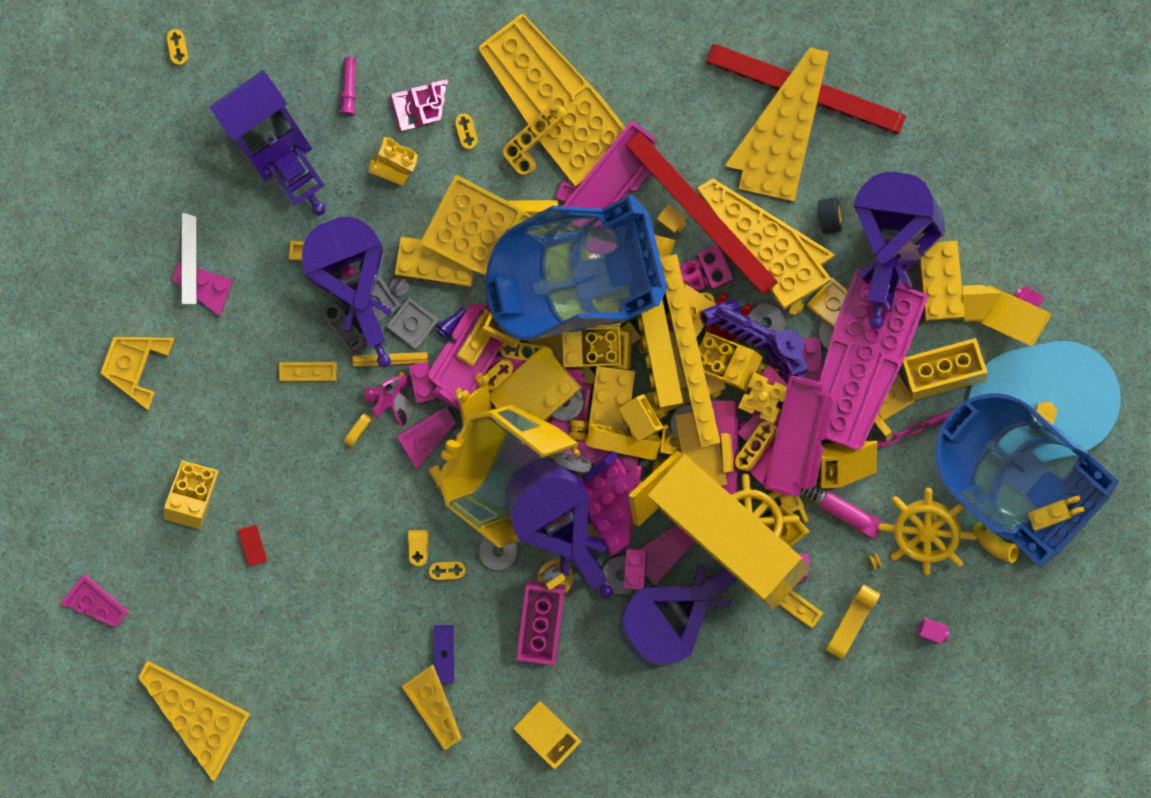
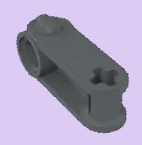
M334 301L324 307L319 317L325 325L329 324L351 355L355 356V352L363 346L367 347L368 344L353 324L350 332L344 330L343 326L346 325L344 321L347 320L344 313L346 310L340 302L336 303ZM330 309L338 311L336 318L331 319L327 316Z

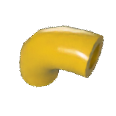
M981 521L974 525L973 532L978 535V542L987 552L1009 563H1014L1017 560L1019 547L1016 544L1006 542L995 535Z

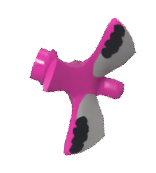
M401 371L399 372L400 377L386 380L378 388L373 386L365 388L364 394L367 403L379 401L372 409L377 419H379L387 407H391L399 424L404 426L411 415L413 404L400 393V389L410 383L409 377Z

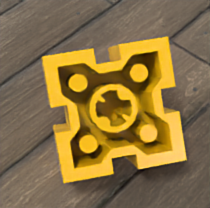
M754 372L748 385L752 390L749 395L744 394L738 408L751 414L759 411L761 412L760 418L776 424L782 411L778 409L780 401L784 403L787 387L777 382L772 386L769 384L770 379Z

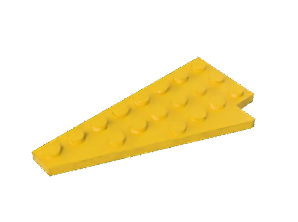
M809 48L727 161L726 167L743 170L739 189L795 201L828 51Z
M715 179L697 188V192L707 205L778 281V284L770 292L783 310L831 282L830 276L822 265L834 259V253Z

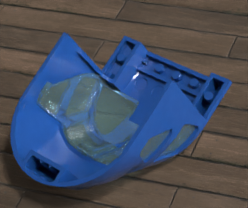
M627 195L603 209L551 206L508 229L499 238L490 255L486 271V295L491 313L505 333L519 340H535L557 336L564 332L582 331L597 325L623 323L658 307L667 290L650 214L633 195Z
M983 394L960 404L946 418L936 442L935 456L937 469L947 489L990 531L997 536L1013 541L1039 567L1049 562L1065 548L1110 499L1119 483V480L1094 457L1073 442L1065 433L1051 424L1036 410L1022 400L1006 394ZM1080 496V501L1067 507L1069 511L1077 507H1084L1085 511L1042 530L1034 531L1028 515L1029 512L1061 500Z

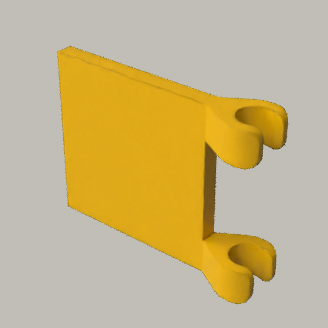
M480 372L475 376L479 388L470 395L467 390L462 392L461 388L454 392L460 405L463 422L469 415L492 410L488 389L490 378L488 375L482 376Z

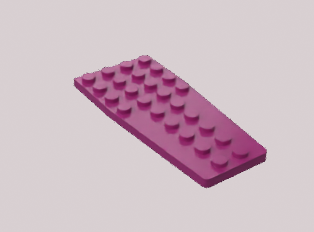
M858 269L855 270L837 318L819 381L826 383L824 393L831 394L835 401L826 440L856 451L862 449L909 350L929 296L913 289L906 290L904 286L898 284L892 313L882 312V327L873 329L869 325V319L874 315L875 310L868 302L872 280L866 284L859 276V271L861 270Z

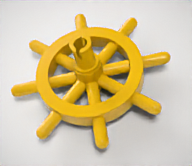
M742 475L743 490L732 494V496L737 501L744 500V507L763 524H775L773 532L778 537L781 535L783 524L800 521L798 515L782 516L779 506L774 501L780 493L771 491L767 495L761 491L750 490L749 475ZM751 499L762 502L754 512L752 511ZM767 508L773 514V517L759 518Z
M931 488L925 489V500L916 501L907 506L897 496L892 498L893 504L901 512L895 525L879 524L878 530L894 532L896 542L900 548L891 555L893 561L906 554L914 560L923 562V574L926 576L930 574L931 563L939 562L946 558H949L957 567L963 566V561L954 551L957 549L960 539L976 540L978 535L974 532L961 531V525L956 515L964 510L965 506L962 503L957 504L950 510L947 506L932 501ZM924 512V520L922 521L916 513ZM909 518L917 527L904 526V522ZM946 522L951 530L938 529ZM905 534H915L916 536L909 541ZM939 537H946L952 539L949 542V544L946 545ZM921 541L923 542V550L915 547ZM931 542H933L939 548V550L931 551Z

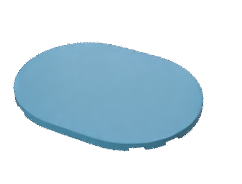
M1071 341L1048 342L1033 347L1012 350L995 357L985 365L987 381L972 385L968 396L969 400L983 394H1006L1022 400L1034 410L1036 404L1042 403V401L1053 403V407L1058 408L1053 425L1086 451L1099 444L1110 433L1116 423L1121 403L1119 383L1108 362L1093 349ZM1024 423L1008 430L995 441V444L1006 453H1010L1023 441L1034 435L1042 434V432ZM1057 443L1039 445L1032 451L1042 462L1075 455L1070 447ZM988 449L991 453H993V454L996 455L997 457L1002 458L999 454H997V453H996L995 451H993L992 449Z

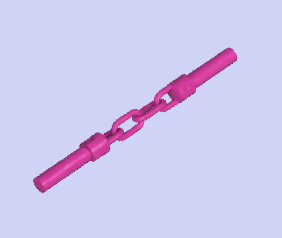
M954 409L929 417L928 421L924 423L918 422L910 425L905 431L898 434L892 433L896 440L891 442L890 440L886 441L884 437L877 439V449L894 444L906 435L918 434L927 426L932 428L939 425L940 422L946 420ZM919 425L920 430L911 433V428Z

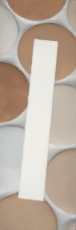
M182 213V304H196V217Z

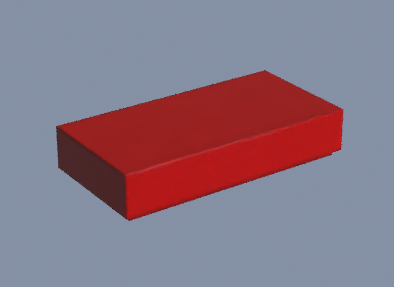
M257 524L239 529L238 532L249 567L267 562L268 559Z

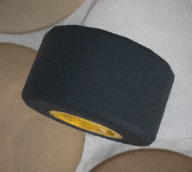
M838 198L819 200L818 216L822 232L826 234L842 231L843 219Z

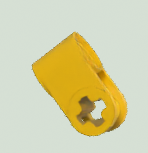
M428 530L408 531L409 560L416 567H422L427 563ZM417 553H420L423 557L419 563L413 559V557L417 556Z

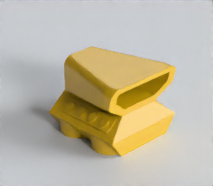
M383 137L379 153L371 159L368 172L403 186L416 165L418 154L408 147L399 145L391 138Z

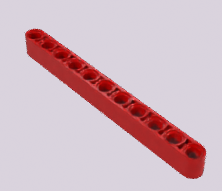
M717 44L711 45L705 61L707 64H714L717 68L727 72L728 70L733 71L735 75L752 78V81L762 85L764 83L768 84L770 88L778 91L792 73ZM821 83L817 103L823 105L824 108L840 111V114L856 117L861 122L869 125L872 123L877 128L885 131H894V134L897 135L900 134L906 118L904 114Z
M640 131L625 144L763 296L778 284L774 276Z

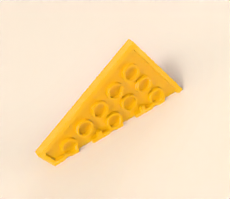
M147 660L138 677L154 698L167 719L172 723L192 754L210 776V779L216 781L250 713Z

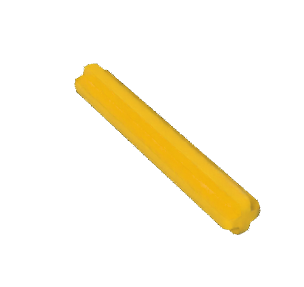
M427 352L387 354L391 359L390 365L428 362ZM355 355L352 358V364L354 367L379 366L377 362L378 355Z

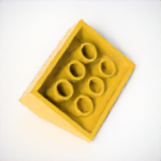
M544 345L490 393V400L496 408L513 405L543 421H547L576 395L582 387ZM518 417L515 427L520 431L524 432L536 428Z

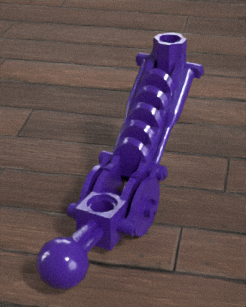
M734 299L699 312L700 320L706 327L715 324L720 327V330L728 331V334L736 335L737 339L745 340V343L753 344L754 348L763 351L769 365L780 369L785 381H788L791 375L804 378L803 373L809 368L802 356L805 344L797 332L792 330L777 332L767 329L768 327L765 325H759V322L752 321L750 317L740 314V305Z

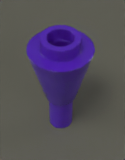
M461 307L454 316L452 315L437 324L436 332L445 339L447 337L450 339L466 310Z

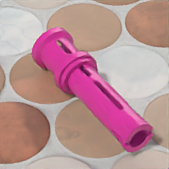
M344 57L340 115H356V111H354V103L357 99V95L354 93L355 57L353 59L352 57Z

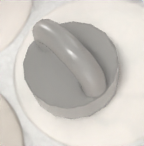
M402 277L395 278L390 284L391 292L398 297L405 296L409 291L408 281Z

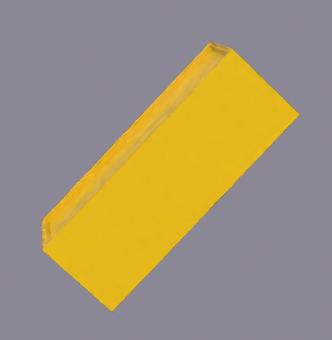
M685 454L648 494L658 509L772 610L778 606L809 571L808 566L799 554Z

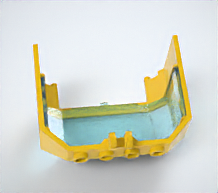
M508 405L469 415L465 418L464 426L457 435L456 441H447L445 446L449 450H444L441 453L442 459L446 460L447 463L442 467V473L439 478L445 505L498 548L519 541L507 513L504 499L505 488L511 476L534 460L553 458L555 453L569 449L577 456L581 455L580 451L577 450L578 443L559 428L513 405Z

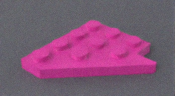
M615 459L609 467L584 483L589 495L588 515L611 556L617 555L630 543L633 518L628 495L639 486L642 470L641 466H636L627 473L620 459Z

